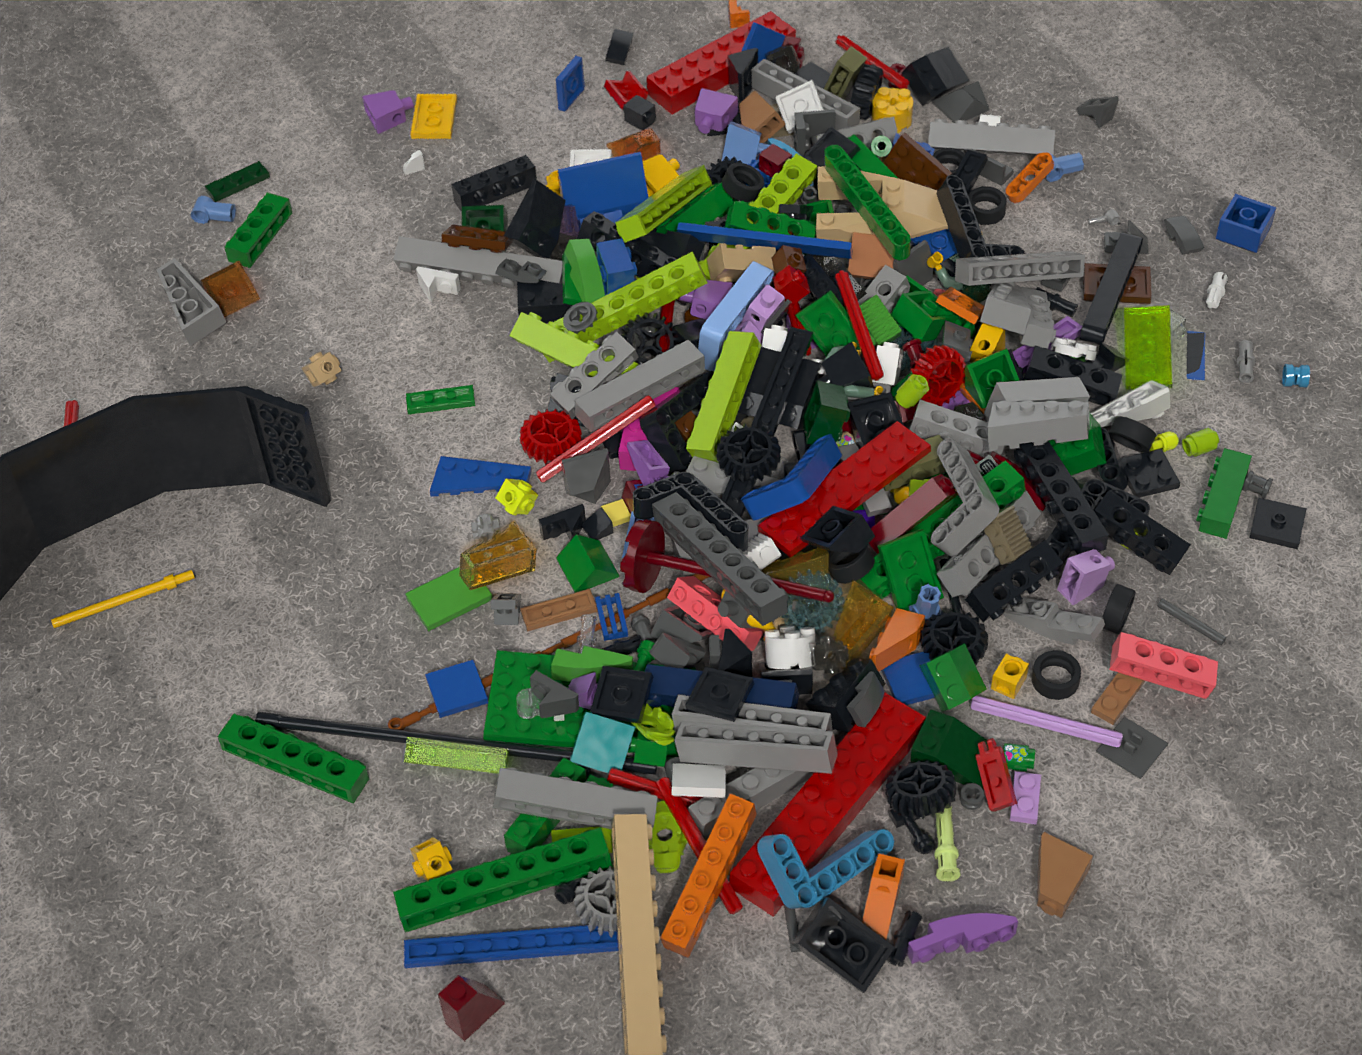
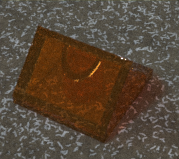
M240 261L201 280L203 289L219 306L224 318L260 299Z

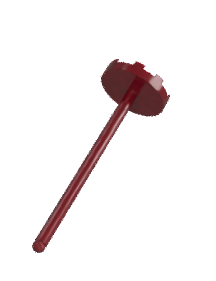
M647 519L644 521L638 520L631 527L625 542H629L627 553L620 563V572H625V579L622 582L625 588L638 593H646L654 585L661 566L711 577L693 560L664 554L665 534L659 522ZM771 578L779 588H783L790 595L827 603L832 602L835 597L831 590Z

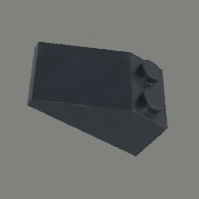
M949 47L929 53L911 62L901 72L904 78L909 81L910 88L922 106L970 81Z
M533 179L504 236L533 256L549 259L558 243L566 200L537 179Z
M891 392L847 403L850 409L849 418L855 444L859 449L898 421L903 425Z
M823 898L817 903L791 941L793 946L862 993L866 992L895 948L830 898Z

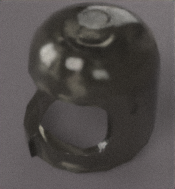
M792 44L783 45L765 54L766 60L793 74H796L800 69V61Z

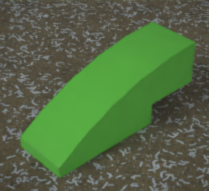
M589 239L569 240L565 249V255L572 267L570 272L571 279L582 302L592 303L605 296L602 276L594 249Z
M587 646L583 647L582 654L557 649L551 664L552 679L571 682L574 678L596 673V682H599L603 666L633 670V656Z

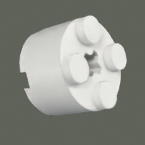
M786 625L780 626V630H766L765 652L768 667L773 669H791V666L799 665V668H807L816 665L815 628L803 627L800 630H795V626Z

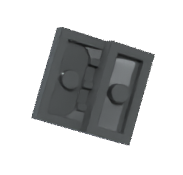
M923 240L913 247L907 259L894 260L893 262L894 270L904 276H909L922 286L933 279V268L927 265V259L932 256L928 242Z

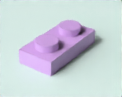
M1015 771L1013 789L1017 804L1011 806L1010 821L1037 824L1041 775Z

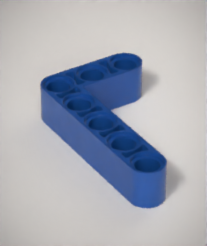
M831 434L816 440L784 479L755 489L741 498L753 521L801 504L812 496L842 457V453Z

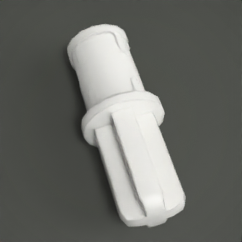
M1223 272L1214 274L1212 284L1207 289L1208 297L1206 303L1209 309L1212 307L1216 309L1219 306L1221 297L1225 294L1224 287L1228 277L1225 274L1222 280Z

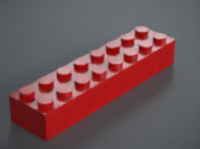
M770 11L646 76L648 96L673 115L697 102L701 89L717 91L729 84L728 55L742 51L753 22L781 33L785 37H796V30ZM782 44V46H781V49H780V51H779V53H778L777 58H779L780 56H782V47H783V44Z

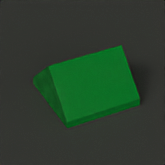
M1007 348L965 366V389L982 409L987 407L997 382L1020 381Z
M576 534L556 557L574 593L593 588L619 577L615 566L599 540Z

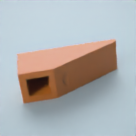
M896 608L893 616L888 617L885 631L880 632L877 647H873L869 655V659H872L878 671L883 670L916 650L921 640L925 615Z
M878 853L862 923L887 941L903 879L905 860Z

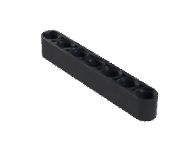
M1121 232L1083 323L1080 340L1098 345L1104 342L1139 256L1143 237Z

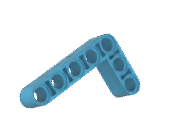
M885 829L866 831L808 871H806L791 839L785 834L762 837L758 842L757 850L785 906L791 909L809 908L875 863L878 853L883 855L889 853L893 849L894 838Z

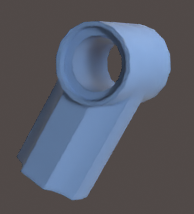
M1080 152L1058 158L1051 154L1054 168L1045 178L1049 182L1058 181L1063 174L1083 170L1084 163Z
M200 196L197 198L192 209L191 218L195 222L203 224L207 223L209 219L233 222L236 207L235 204L218 203L207 196Z
M929 584L922 586L917 602L909 606L910 612L925 615V623L930 621L932 614L938 616L941 610L938 604L941 592L938 587H933Z

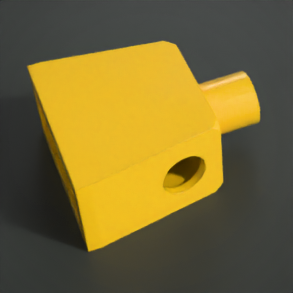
M659 154L643 161L648 198L679 176L676 171L680 168V164L676 159L672 158L667 161L663 155Z
M982 323L970 348V351H972L970 363L1005 349V329Z

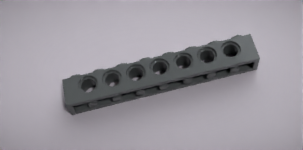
M675 492L652 504L654 521L662 525L663 531L762 626L788 613V595L783 588H779L768 574L765 575L754 561L751 562L740 548L737 549L727 536H723L713 523L710 524L700 511H696L687 499H683Z

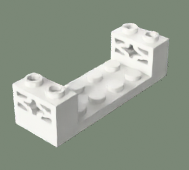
M771 325V329L765 328L762 347L781 352L789 333L787 332L788 328L778 325ZM883 342V346L877 345L876 353L884 376L879 381L872 379V382L889 384L891 386H895L899 382L904 352L899 349V345L889 342ZM812 359V361H816V362H819V363H822V362L824 361V360ZM821 364L819 374L825 375Z

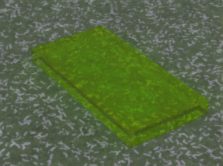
M1170 305L1124 308L1126 390H1134L1151 380L1172 388Z

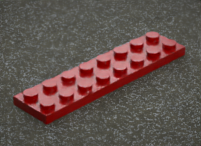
M895 422L832 469L809 499L801 504L772 514L757 525L758 532L770 537L779 549L789 557H793L808 545V543L803 542L800 538L832 506L849 511L855 510L930 453L931 445L900 422Z

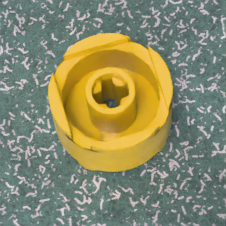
M879 88L872 101V121L894 117L898 133L902 132V129L906 127L909 128L912 124L913 98L910 95V91L908 89Z

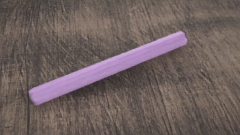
M978 695L972 698L971 709L1114 747H1120L1123 734L1117 731Z

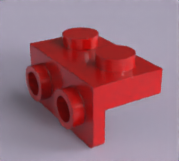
M626 71L623 80H606L604 88L608 91L609 95L623 110L624 105L636 95L647 100L648 91L631 71Z

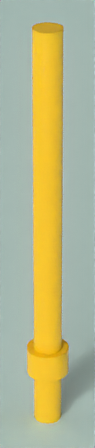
M192 570L175 576L170 574L163 577L164 580L51 619L54 628L164 589L169 591L177 588L178 584L195 579Z

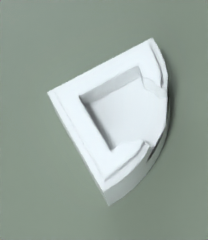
M420 150L414 152L407 163L405 162L403 166L405 175L425 169L423 155Z

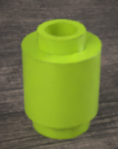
M912 374L897 390L896 401L904 408L915 406L929 391L928 381L921 375Z
M1211 428L1194 432L1182 440L1183 450L1189 457H1197L1213 451L1218 447L1219 436Z

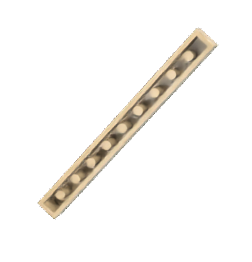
M614 814L611 828L625 1055H663L667 1050L666 1035H661V1025L665 1023L664 1008H659V997L663 996L662 980L657 978V970H661V955L656 953L655 944L659 943V928L654 927L653 918L657 917V901H652V891H655L656 879L655 875L650 873V866L654 864V851L649 849L648 840H652V825L647 824V814Z

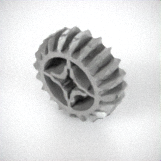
M610 865L608 871H603L599 867L597 874L589 872L588 879L582 878L580 886H577L575 891L574 905L577 917H581L582 925L588 924L590 932L598 926L599 935L606 931L612 937L614 931H617L614 871ZM609 896L612 897V907H610Z

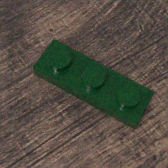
M258 161L205 185V190L214 202H218L270 178V174L263 164Z

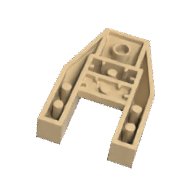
M818 167L819 200H848L828 174L825 167ZM861 171L911 238L948 229L937 198V190L906 180ZM858 212L817 213L816 234L819 239L852 243L853 232L875 235Z

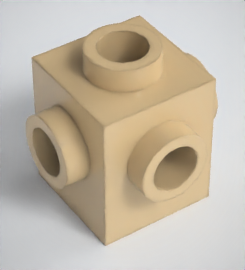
M321 351L309 358L311 362L302 367L303 372L313 387L322 383L328 385L336 380V374L342 371L339 367V360L335 355L330 352L322 354Z

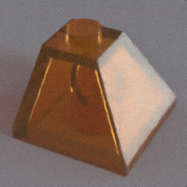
M652 128L606 144L608 149H612L614 157L641 152L642 161L661 154L660 139Z

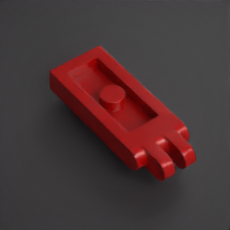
M991 738L987 740L988 748L984 741L978 743L980 753L976 754V760L989 810L995 812L1017 804L1004 751L1001 746L997 747L995 739Z

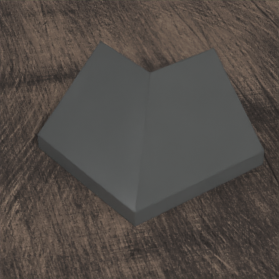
M979 81L961 87L932 101L953 123L956 120L967 121L989 111V106Z
M608 449L562 460L566 494L596 504L611 482Z

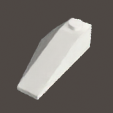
M1151 380L1094 410L1091 414L1101 427L1111 426L1117 416L1127 417L1136 421L1150 418L1155 419L1164 415V411L1171 408L1170 391L1167 386Z

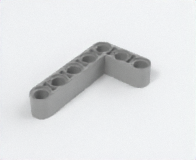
M946 438L939 444L937 455L963 504L934 530L931 536V543L949 556H954L997 517L999 506L969 452L952 438Z

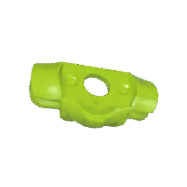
M646 704L642 723L632 724L646 738L660 745L672 743L674 741L672 735L675 734L672 718L666 712H662L660 707H655L652 710ZM643 725H651L655 728H648Z
M660 801L656 805L655 821L652 829L654 867L658 873H672L680 867L681 856H684V849L688 841L665 801ZM663 829H668L673 833L671 839L667 841L659 840L657 835Z

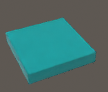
M585 711L570 761L609 773L611 768L622 770L635 727Z

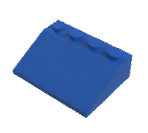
M641 152L558 169L560 196L566 200L563 219L568 233L577 231L575 226L576 220L586 218L593 211L605 214L622 210V214L625 216L648 199Z

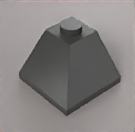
M678 605L663 609L650 634L658 640L663 632L690 643L709 638L710 635H714L713 632L692 618L691 615L683 611Z

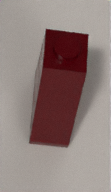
M460 975L438 993L445 1024L464 1042L505 1004L486 984Z

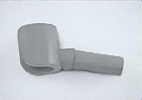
M1110 209L1104 216L1088 219L1090 225L1108 221L1111 226H1115L1120 223L1118 219L1120 216L1115 210Z

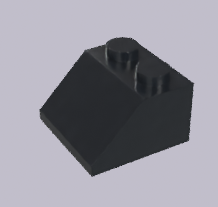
M832 506L800 539L805 543L828 551L859 553L868 546L869 542L875 537V534L862 514Z

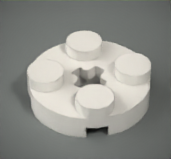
M1055 337L1050 350L1077 358L1083 356L1086 357V360L1095 361L1097 346L1087 343H1076L1075 345L1076 341L1068 338Z

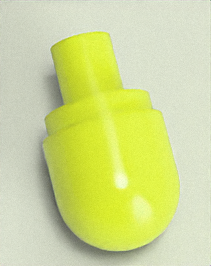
M1171 431L1158 434L1150 451L1163 448V452L1174 449L1179 443L1177 434Z

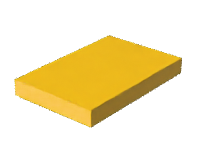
M417 94L410 133L411 139H451L457 94Z

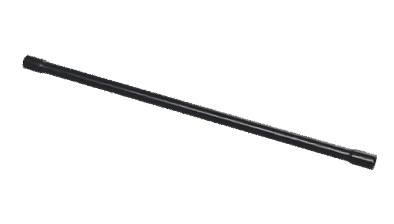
M257 712L255 722L262 725H271L275 729H292L560 762L563 757L570 761L572 750L290 717L268 712ZM626 757L622 770L656 775L657 766L635 763L634 757Z

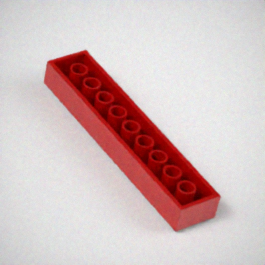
M884 692L882 702L870 722L865 727L855 724L837 745L838 755L832 773L815 772L730 872V884L734 891L774 917L784 903L757 850L759 840L768 835L785 834L791 839L806 871L816 866L891 775V772L896 769L910 752L926 717Z

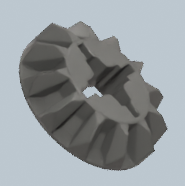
M580 302L569 308L563 319L566 329L578 334L580 331L586 332L588 327H593V322L598 320L596 316L598 312L595 306L589 302ZM580 314H582V316H584V317H583V320H582L581 322H579L580 317H581Z

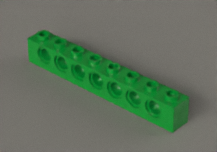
M1003 461L983 476L985 483L999 506V510L1005 508L1013 500L1019 499L1025 492L1024 478L1007 461ZM957 495L906 533L924 529L933 559L944 555L945 552L931 543V536L934 530L963 504L960 496ZM880 553L874 557L875 563L870 572L856 581L857 585L874 603L879 599L886 598L891 593L887 577L881 576L886 573Z
M600 827L568 838H561L542 846H535L520 853L509 854L506 857L491 862H484L465 870H458L446 876L432 878L417 885L406 886L393 893L399 918L406 933L553 887L560 883L588 876L589 872L597 873L599 867L604 871L610 865L612 868L613 866Z

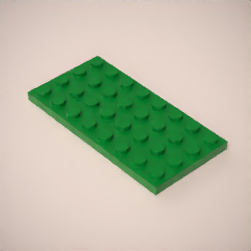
M497 650L483 732L484 740L574 748L585 711L590 713V710L579 707L577 712L564 714V721H554V716L541 718L539 704L542 700L538 699L531 692L530 677L535 671L552 679L551 664L555 655ZM647 663V664H649V665L664 666V665H661V664H650V663ZM684 667V669L696 670V667H692V668H686V667ZM552 679L567 688L571 683L567 681ZM665 705L659 706L662 712H666L672 718L674 708ZM619 721L634 726L631 722ZM643 725L648 728H655L651 725ZM636 727L634 729L633 737H638L639 730ZM674 734L672 735L674 741L668 744L666 756L679 757L675 744L676 735ZM630 742L629 749H628V753H634V752H630V748H631V742Z

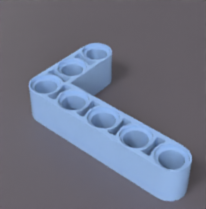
M753 261L705 321L700 331L698 350L704 355L706 370L715 371L716 361L721 355L723 342L726 340L729 331H734L743 320L749 305L767 284L770 285L774 276V270Z

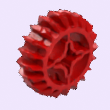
M934 345L933 349L927 348L926 354L920 353V359L918 361L914 360L916 365L910 369L913 374L921 375L928 381L929 391L921 400L923 399V401L942 406L943 403L949 404L950 398H956L955 393L961 391L960 386L965 383L963 379L966 366L964 358L957 350L946 345Z
M546 409L544 413L537 411L536 416L530 415L529 420H524L520 430V444H522V449L524 453H527L529 459L534 458L536 462L543 460L546 465L548 461L554 460L580 442L582 431L577 419H571L564 411L559 413L555 409L549 412Z

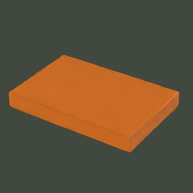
M953 287L940 294L936 300L938 304L974 325L981 319L984 305Z

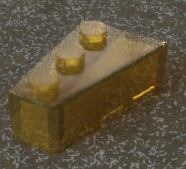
M514 520L509 523L507 529L502 532L496 531L491 539L486 542L482 540L460 554L459 576L469 590H474L535 571L537 549Z
M853 580L826 658L844 670L847 667V663L854 658H859L882 631L888 617L891 616L893 607Z

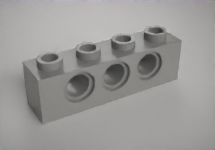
M886 117L837 130L847 138L852 134L856 135L870 150L871 135L874 130L877 131L878 136L888 137L891 143L895 134L898 133L894 117ZM822 133V134H819V135H815V136H811L813 145H814L825 133Z
M885 265L858 299V303L861 305L877 294L886 309L892 314L901 295L909 293L911 286L906 276ZM890 292L887 296H883L884 293Z
M1021 286L1032 310L1024 335L1019 334L1020 343L1048 349L1049 343H1053L1056 336V330L1053 327L1054 320L1051 318L1052 311L1049 308L1050 301H1048L1046 292Z
M618 332L609 335L604 339L601 347L596 351L590 352L580 366L574 367L563 382H558L553 387L550 393L553 401L573 419L576 416L574 400L598 388L600 385L617 378L639 358L636 350ZM609 355L615 356L610 362L604 361ZM591 371H598L596 376L588 377ZM576 386H580V387H581V389H580L579 392H577V393H572V392H571V390H572L574 387H576Z
M919 400L909 429L923 439L940 435L943 440L952 438L966 450L968 449L983 457H987L992 453V451L989 452L988 422ZM998 446V451L994 452L1001 455L1005 446Z

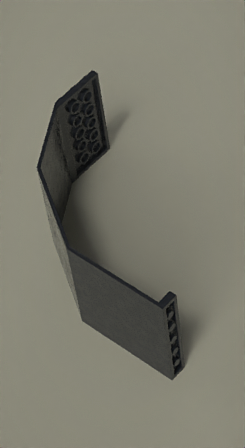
M248 386L131 396L0 456V601L44 548L164 492L263 483L327 507L331 502L308 408Z

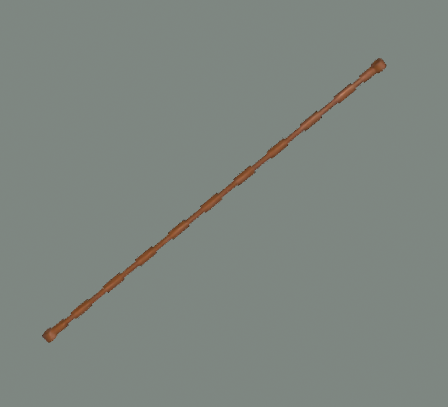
M699 574L692 575L700 581L709 578ZM672 587L665 588L647 597L645 601L629 609H623L625 619L642 608L651 607L667 599ZM618 612L614 613L616 623L620 622ZM608 616L605 618L607 628L611 626ZM598 623L586 630L582 629L560 640V643L541 652L537 651L534 654L549 655L557 649L563 647L566 649L600 630L601 625ZM493 674L481 679L484 689L491 686ZM435 703L428 705V708L420 712L415 711L401 719L398 717L390 719L388 728L404 730V728L420 721L422 717L430 713H436Z

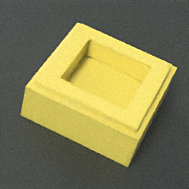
M623 499L601 506L611 519L613 527L630 521L631 514Z

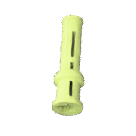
M951 806V808H944L943 814L935 813L938 847L934 852L935 858L938 860L936 877L941 881H955L960 877V869L957 867L956 860L959 857V852L954 846Z

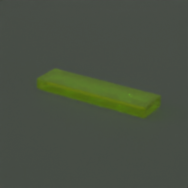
M407 737L404 762L499 774L500 768H507L509 749Z

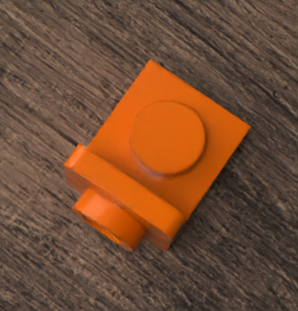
M728 0L730 28H739L749 23V10H741V6H737L736 0Z

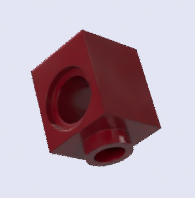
M772 144L759 154V170L773 177L776 173H780L788 159H792V154Z

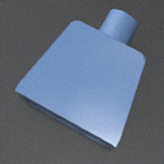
M730 121L722 161H724L725 156H728L729 160L735 157L737 161L741 160L744 164H750L752 159L756 160L757 155L770 145L760 143V132Z

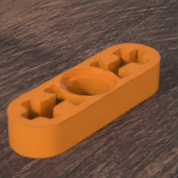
M1042 152L1036 155L1006 187V194L1011 202L1019 203L1023 201L1052 171L1054 161L1050 153ZM1028 175H1035L1034 179L1030 181L1025 180Z

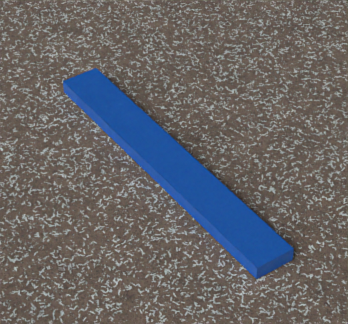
M682 222L678 223L677 228L678 232L690 234L704 242L743 245L747 247H775L776 250H779L784 245L800 248L802 253L848 259H852L853 254L851 242Z
M588 925L404 940V967L416 968L619 951L618 932L614 931L612 937L606 931L599 935L598 926L590 932Z

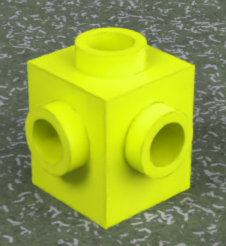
M506 478L495 499L505 506L504 509L508 513L515 516L517 514L527 515L533 509L538 494L532 490V486L523 480Z

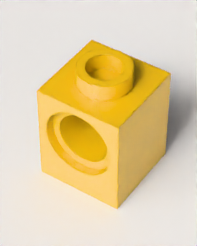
M1005 654L993 674L991 689L1014 699L1027 678L1029 663L1024 662L1019 657Z

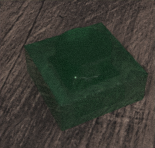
M964 284L962 287V292L979 303L986 300L992 290L988 284L969 286Z

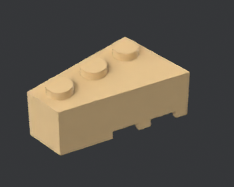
M720 243L707 258L710 280L737 282L753 261L774 270L772 257L776 253V248L752 246V249H743V245L727 248L726 244Z

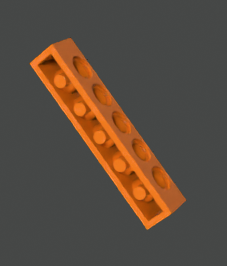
M729 794L660 937L664 948L689 958L757 815L754 803Z

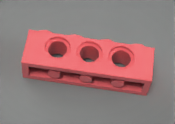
M694 576L677 577L667 597L670 601L691 615L692 618L713 632L714 635H719L722 641L725 629H730L750 651L756 648L764 633L762 629L740 628L729 617L720 616L718 605L722 600L721 596Z
M1121 632L1112 645L1109 670L1207 699L1216 687L1218 661L1205 656L1195 655L1182 649L1169 647L1156 641L1136 637L1133 634Z

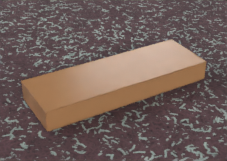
M590 589L520 608L527 632L598 612Z

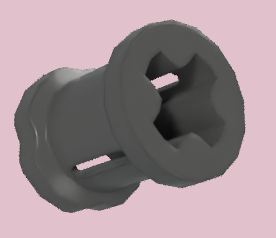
M1250 471L1242 490L1245 492L1247 490L1255 492L1265 499L1273 479L1262 478L1254 475L1253 471Z

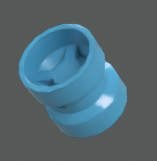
M1293 364L1284 365L1282 373L1284 387H1291L1292 385H1298L1303 388L1308 387L1310 380L1309 365H1300L1299 367H1294Z

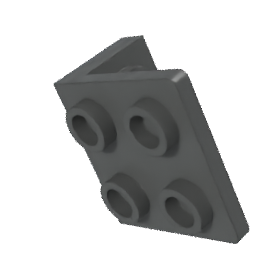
M834 109L794 113V148L802 157L805 155V151H809V145H813L811 136L825 133L831 126L835 129L836 111Z

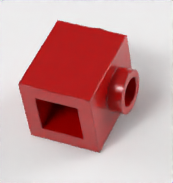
M790 265L773 277L775 290L781 293L786 300H790L793 305L810 293L806 276L801 270H796Z

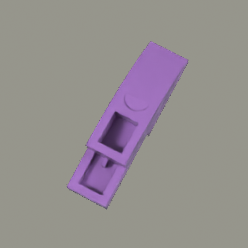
M972 913L943 918L929 923L926 936L909 942L907 955L913 964L919 961L922 963L928 962L936 954L944 951L946 953L953 952L961 944L966 953L974 950L975 952H981L994 942H1006L1013 938L1016 934L1018 920L1014 916L993 913Z

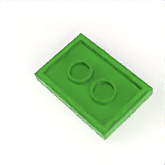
M470 563L464 564L405 593L407 601L428 632L491 601L493 598L491 592Z

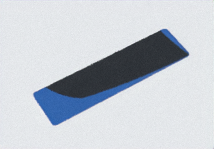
M1187 331V379L1205 380L1204 332Z

